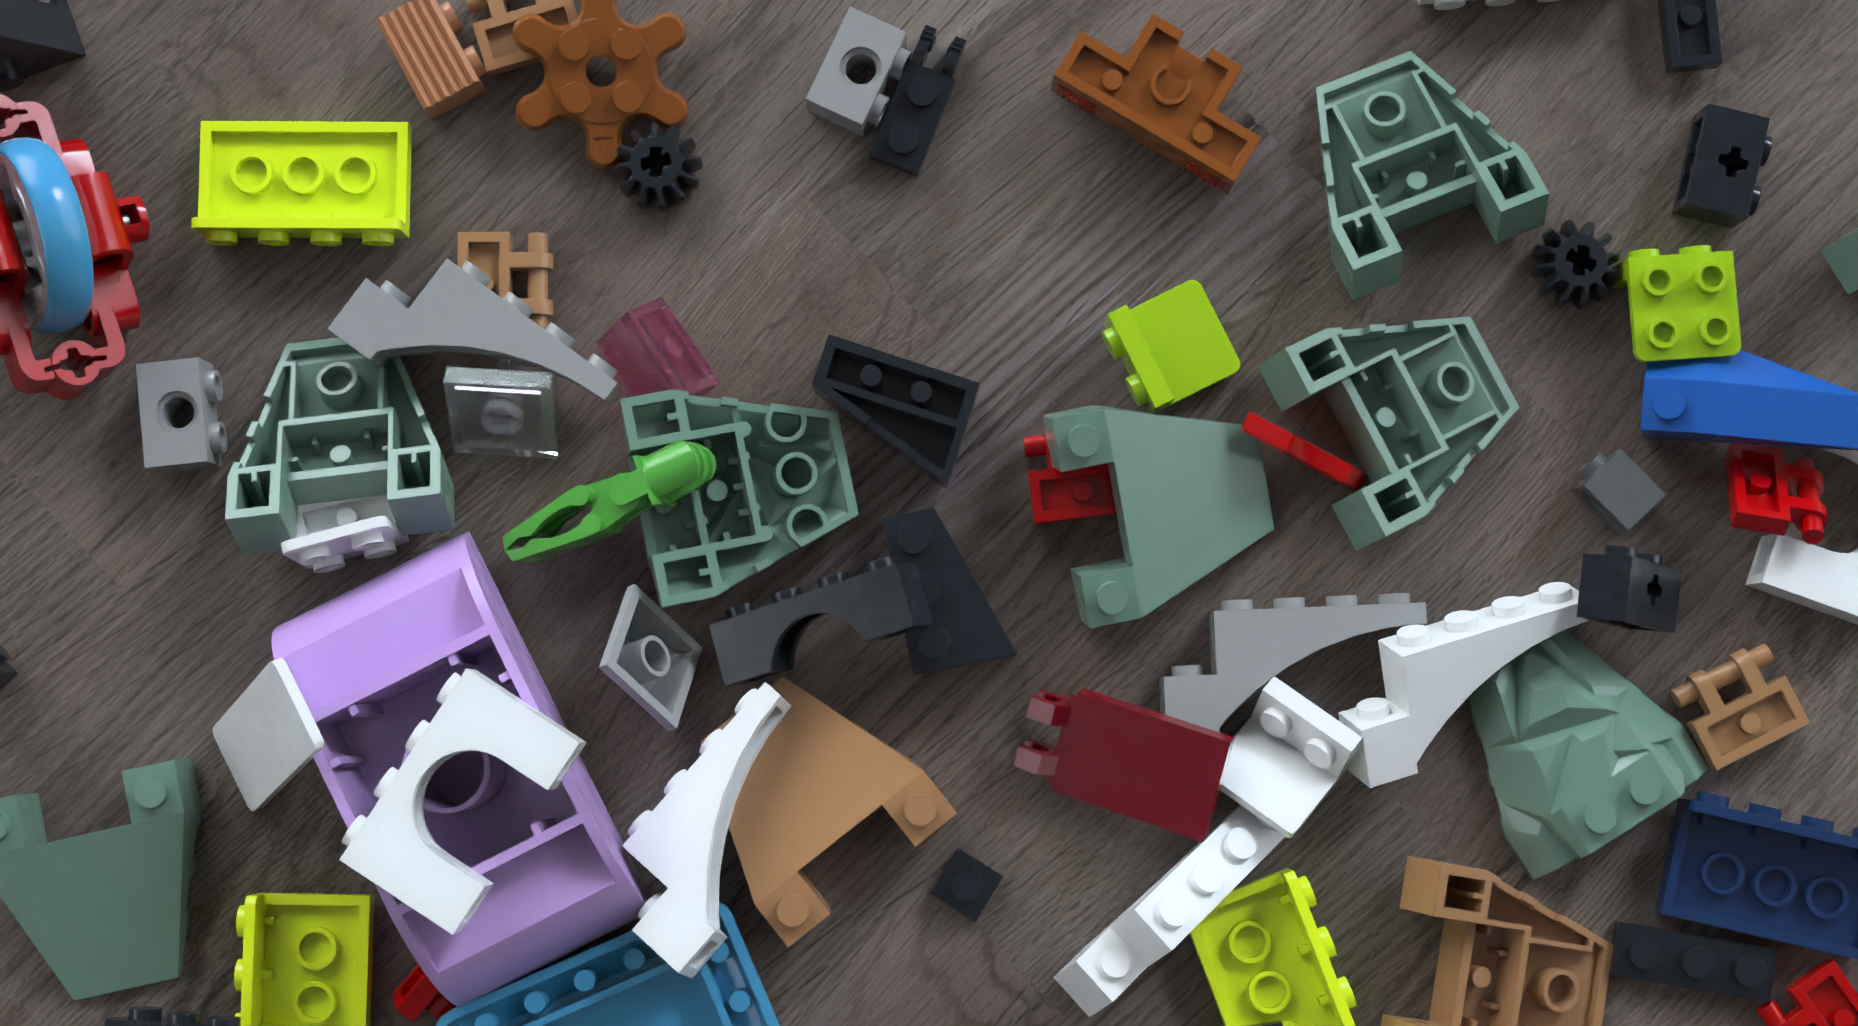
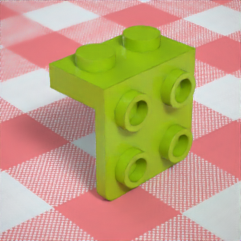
M1698 245L1679 249V254L1660 255L1659 249H1640L1628 252L1625 260L1611 268L1620 275L1618 281L1613 284V288L1628 287L1633 354L1638 361L1659 362L1731 357L1740 351L1741 335L1733 250L1712 252L1710 245Z
M1196 280L1186 281L1130 310L1126 304L1108 313L1104 321L1106 330L1101 332L1103 340L1115 360L1121 357L1130 375L1125 378L1129 392L1138 406L1145 404L1148 412L1157 413L1235 374L1240 368V360L1202 285Z

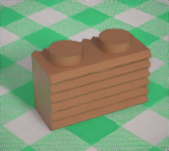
M413 0L406 2L404 6L397 7L394 11L388 12L385 16L378 17L376 20L424 111L432 120L486 91L479 78L487 73L486 68L473 45L463 49L455 34L463 29V26L449 1L439 5L437 0Z

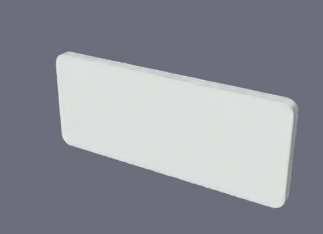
M282 658L273 660L266 665L212 729L219 749L248 808L252 812L263 808L324 747L323 737L286 662Z

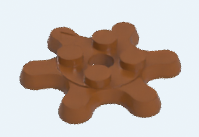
M580 0L581 10L578 17L571 24L565 26H555L535 14H526L520 17L512 30L513 40L522 51L537 57L543 64L545 71L544 81L541 86L534 92L524 95L516 106V118L524 129L539 132L545 130L557 120L569 119L575 121L582 127L585 133V155L587 160L594 167L606 170L613 168L620 162L621 157L617 154L616 150L619 145H622V131L631 120L647 118L667 130L672 125L680 127L687 120L689 107L686 99L681 94L663 86L657 73L658 63L661 58L667 53L678 49L686 38V27L679 16L664 12L656 15L651 21L643 25H633L621 18L617 10V0ZM600 56L610 59L617 71L613 83L605 87L593 85L586 76L587 64L592 59Z

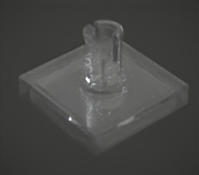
M502 358L497 361L496 369L447 366L443 384L454 453L558 459L561 438L553 373L529 371V365L513 361L512 370H508L510 361Z

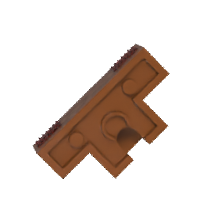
M1153 13L1126 57L1080 31L1053 76L1051 91L1191 173V175L1193 174L1200 178L1202 182L1205 181L1208 185L1228 195L1262 138L1218 112L1234 86L1243 66L1213 48L1210 49L1204 61L1179 47L1184 31Z

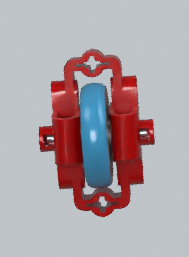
M0 94V356H3L11 383L19 392L25 394L48 392L52 397L60 400H73L80 397L92 382L108 378L126 354L121 332L139 328L140 308L128 267L134 257L131 244L145 242L149 238V219L144 203L137 195L122 198L115 197L108 173L95 171L90 152L83 139L58 140L51 115L42 104L35 101L15 103L9 97ZM82 325L84 332L91 338L94 346L93 348L88 343L80 340H68L61 343L49 358L36 360L31 348V330L41 334H60ZM63 363L66 364L68 370L63 371V369L60 368L63 365ZM75 370H78V372H81L77 378L75 377V374L73 373V371H75Z

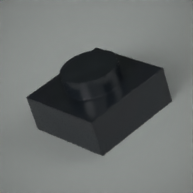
M957 848L931 894L976 922L1003 875L960 848Z

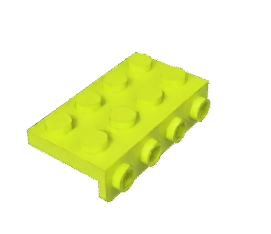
M201 121L198 217L191 218V229L200 236L206 237V243L220 246L237 245L238 238H258L259 244L269 246L289 245L290 238H310V243L318 246L342 245V238H362V244L385 247L394 245V238H410L412 126L408 122Z
M1285 868L1234 888L1189 933L1224 1026H1247L1279 1020L1283 1026H1356L1349 1010L1357 1006L1354 994L1345 976L1336 977L1330 962V958L1337 956L1336 949L1325 926L1317 928L1310 908L1317 906V902L1305 875L1297 878L1294 870Z
M255 893L247 895L245 905L239 906L236 916V932L238 937H243V959L237 960L234 971L236 991H241V1013H236L235 1016L241 1017V1026H371L375 894Z

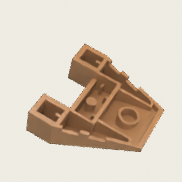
M783 676L772 684L771 687L792 706L769 735L752 764L736 800L729 829L755 906L789 948L831 914L830 905L801 870L805 865L881 805H883L915 847L953 818L957 812L921 766ZM734 714L715 730H724L737 714ZM706 736L704 739L700 741L701 745L708 736Z
M1407 856L1399 908L1444 918L1429 1020L1383 1014L1381 1026H1602L1614 945L1566 916L1548 909L1529 894L1516 890L1488 870Z

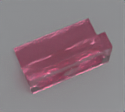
M663 297L627 311L596 342L611 366L618 371L617 375L632 397L672 389L687 391L689 395L701 396L708 393L719 383V380Z

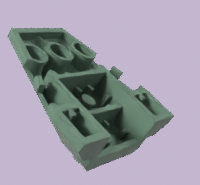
M673 389L619 400L629 473L637 469L632 458L633 456H648L679 440L701 444L711 451L716 460V470L713 478L705 482L699 489L675 500L677 506H652L650 510L638 515L649 569L652 570L654 585L661 608L715 598L732 586L764 570L776 561L859 515L837 412L774 403L766 406L738 402V398L724 396L721 399L689 395L687 391Z
M1566 629L1530 647L1505 664L1467 698L1476 736L1481 738L1488 769H1485L1489 786H1493L1501 815L1498 818L1501 833L1532 880L1559 869L1574 858H1583L1592 854L1681 797L1685 793V787L1698 780L1710 768L1677 719L1658 706Z

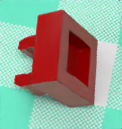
M419 964L413 968L393 992L396 1011L412 1023L424 1009L439 1020L442 1015L457 1007L438 991Z

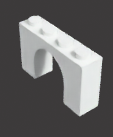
M1823 449L1850 459L1858 465L1857 450ZM1769 534L1761 536L1745 584L1746 586L1858 625V548L1849 553H1838L1813 544H1807L1804 541L1787 535Z
M467 668L461 676L455 672L446 681L436 699L442 706L430 723L422 720L414 729L405 745V748L411 751L399 770L391 767L380 780L373 793L374 796L379 798L378 802L368 817L361 814L351 824L342 839V843L348 847L339 859L452 935L464 930L494 883L443 850L429 833L424 819L423 801L426 787L432 775L444 762L453 756L474 750L485 752L501 759L546 790H555L587 743L479 671Z

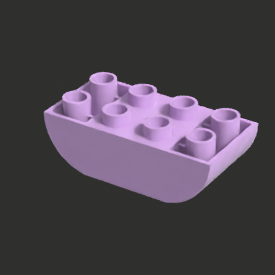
M468 531L277 626L272 632L271 641L274 660L282 658L286 662L323 737L324 747L314 757V760L348 829L359 815L369 816L379 798L373 795L377 785L391 767L397 770L400 769L411 752L405 748L407 740L422 720H426L429 723L432 721L442 706L440 702L436 701L437 696L446 681L455 672L461 676L466 668L479 671L567 729ZM474 750L453 756L444 762L432 775L426 787L423 801L424 819L429 833L443 850L494 883L463 931L454 935L450 934L375 884L393 923L413 957L438 991L457 1007H461L481 996L515 982L638 919L640 909L650 899L628 851L622 846L624 843L580 754L555 790H546L501 759L491 754Z

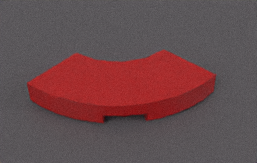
M1252 412L1248 413L1241 426L1244 429V433L1353 491L1360 490L1368 476L1356 467Z

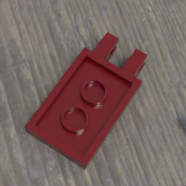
M1085 688L1078 692V696L1070 694L1069 698L1042 689L1038 692L1037 696L1033 695L1031 697L1026 717L1049 726H1061L1056 746L1028 738L1025 745L1021 744L1018 746L1014 767L1036 775H1049L1046 784L1054 786V792L1201 842L1207 838L1235 737Z

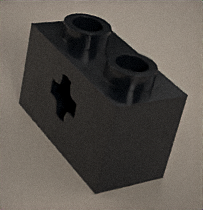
M1713 104L1706 105L1696 113L1692 120L1671 214L1728 228H1733L1746 220L1748 216H1753L1761 197V186L1755 185L1759 166L1763 167L1772 148V137L1767 135L1770 118ZM1725 159V166L1718 164V161ZM1726 169L1732 171L1733 174L1729 177L1725 176Z
M1606 545L1604 554L1583 553L1576 617L1628 630L1675 633L1682 570L1662 565L1663 556L1638 553V549L1632 547Z

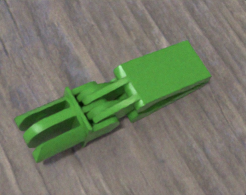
M680 440L648 456L635 455L632 458L637 467L636 470L630 473H618L614 477L589 485H578L502 536L504 551L512 562H538L619 534L623 526L640 513L650 510L652 506L675 507L677 506L675 500L699 489L705 482L711 480L716 470L714 455L708 448L699 443ZM593 508L582 519L579 526L567 533L555 536L568 520L581 511ZM515 545L523 546L521 548L510 550Z

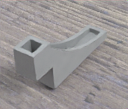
M447 258L409 309L406 306L412 298L392 283L385 280L379 288L365 278L328 327V330L380 367L388 358L428 353L479 354L513 360L548 371L580 386L610 406L623 391L622 387L613 380L618 373L615 368L594 353H592L588 360H585L570 349L576 342L574 338L552 322L544 330L528 318L534 309L510 291L506 293L503 299L486 287L492 279L467 260L460 268Z
M1410 593L1378 595V604L1358 605L1357 595L1325 597L1326 606L1305 607V597L1273 599V608L1253 609V603L1250 599L1221 601V611L1208 613L1211 675H1203V665L1171 666L1172 676L1159 678L1161 713L1220 732L1219 728L1246 699L1288 666L1319 649L1353 636L1381 629L1427 624L1426 602L1410 603Z

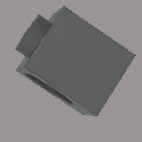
M1622 449L1612 452L1607 456L1601 451L1596 453L1577 471L1582 480L1571 489L1615 535L1629 531L1666 495Z

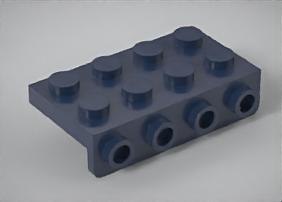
M1701 791L1697 792L1696 800L1678 798L1655 908L1656 913L1858 959V828L1853 827L1852 836L1833 832L1835 822L1801 815L1800 824L1781 820L1782 810L1753 803L1749 804L1748 812L1728 808L1730 798Z

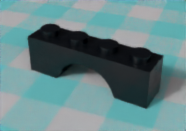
M888 556L864 564L866 573L849 578L847 571L822 577L817 580L819 589L803 593L801 587H795L770 595L773 604L758 609L755 602L726 609L727 619L709 624L725 686L748 684L794 669L795 652L801 636L815 620L827 614L838 616L850 623L864 641L887 640L934 625L917 564L897 563L895 556Z

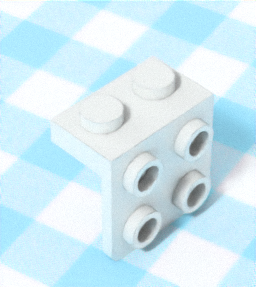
M387 495L298 505L297 538L282 542L281 548L283 555L308 569L313 568L314 573H325L344 567V559L364 554L365 559H378L392 555L397 552L396 545L410 542L408 535L401 536L387 502Z

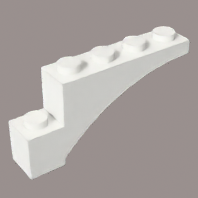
M1552 582L1542 585L1539 588V592L1522 597H1501L1494 600L1492 606L1476 611H1455L1447 614L1443 621L1426 626H1405L1400 628L1396 635L1378 640L1386 698H1367L1360 701L1357 707L1338 712L1339 721L1362 737L1347 770L1369 788L1417 774V762L1448 718L1473 691L1501 667L1530 647L1562 630L1589 621L1576 617L1579 590L1573 588L1568 583Z
M766 682L758 690L756 688L751 689L740 699L735 707L737 715L724 730L717 729L705 739L699 750L701 756L688 771L683 769L671 778L664 789L666 796L653 811L647 810L637 817L628 830L630 837L622 845L668 888L663 895L661 893L653 895L642 906L638 913L640 921L632 931L674 970L690 978L695 976L727 939V936L720 930L719 888L725 838L736 800L752 764L769 735L792 706Z
M1239 804L1208 834L1203 842L1200 841L1136 902L1088 943L1053 978L1081 1009L1091 1017L1112 1003L1148 966L1171 952L1285 836Z

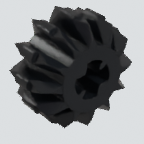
M652 122L648 128L650 137L643 139L640 132L634 129L629 135L636 146L634 148L626 145L618 146L617 154L627 162L620 163L614 166L613 169L617 178L627 179L620 187L625 197L638 193L636 204L643 210L650 205L655 197L658 210L660 212H667V197L674 196L676 202L683 206L687 203V199L681 188L683 186L691 190L699 188V180L690 173L702 169L703 162L700 157L690 156L696 148L692 138L683 139L679 142L680 130L677 126L672 125L668 128L664 137H661L658 124ZM663 158L667 166L663 167L662 176L654 177L650 169L654 168L655 159Z
M1572 220L1565 221L1561 225L1560 232L1550 228L1543 233L1542 237L1545 245H1536L1531 251V256L1542 264L1536 265L1529 270V276L1545 278L1546 283L1540 286L1538 295L1545 296L1554 290L1557 292L1555 297L1556 307L1562 308L1572 299L1573 304L1578 310L1584 309L1589 305L1590 297L1598 302L1606 298L1608 293L1605 285H1613L1620 276L1608 266L1620 261L1621 254L1618 252L1606 253L1604 249L1611 242L1612 235L1606 233L1600 238L1595 239L1593 238L1595 233L1594 222H1587L1578 231L1577 226ZM1572 255L1578 258L1577 267L1583 269L1577 275L1572 273L1573 264L1567 261Z

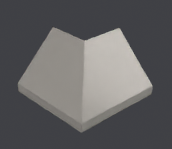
M633 584L626 589L599 668L663 727L671 731L677 729L703 647L636 584Z

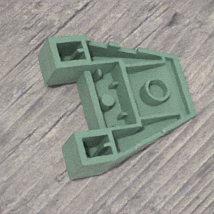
M1412 51L1316 87L1330 255L1352 301L1400 282L1403 251L1394 236L1396 233L1473 203L1496 244L1543 226L1545 222L1549 191L1527 152L1514 141L1508 143L1492 129L1491 121L1479 110L1474 113L1456 97L1457 91Z
M1470 316L1412 321L1409 324L1386 326L1385 323L1372 324L1358 329L1326 328L1286 347L1258 366L1282 413L1323 393L1364 472L1368 475L1370 485L1331 505L1355 551L1425 517L1436 505L1435 501L1448 486L1454 484L1464 473L1463 469L1473 457L1489 444L1520 408Z
M339 337L286 344L263 395L266 404L258 421L251 422L246 433L248 444L240 462H233L227 477L225 521L242 554L249 555L282 551L281 543L294 539L297 536L298 505L387 495V502L401 536L454 530V484L401 357L388 358L380 367Z
M1098 405L1043 415L1052 467L1064 472L1105 463L1108 464L1124 558L1070 569L1079 619L1089 628L1143 618L1274 530L1260 441L1244 433V429L1241 428L1242 424L1185 418Z
M192 759L170 760L121 771L131 824L47 842L38 793L16 794L0 798V897L74 1001L181 977L190 910L187 909L191 878H194L196 859H193L195 840L202 816V806Z

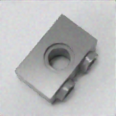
M850 6L806 97L808 112L863 137L869 124L878 126L890 100L889 97L884 96L891 78L900 80L907 60L911 58L912 52L906 50L907 32ZM865 64L873 68L876 74L870 82L856 84L847 77L850 69L856 65Z
M199 357L136 364L144 468L157 473H169L222 467L221 453L227 451V433L223 422H218L216 401H221L223 398V385L219 371L213 370V364ZM191 402L194 408L193 419L187 426L178 428L175 423V413L181 405Z

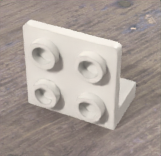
M1274 676L1262 690L1251 718L1234 736L1235 740L1221 791L1285 837L1292 838L1347 770L1362 737Z

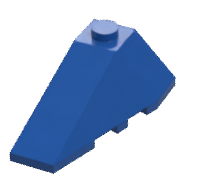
M1742 350L1731 357L1647 362L1640 430L1645 439L1858 451V393Z

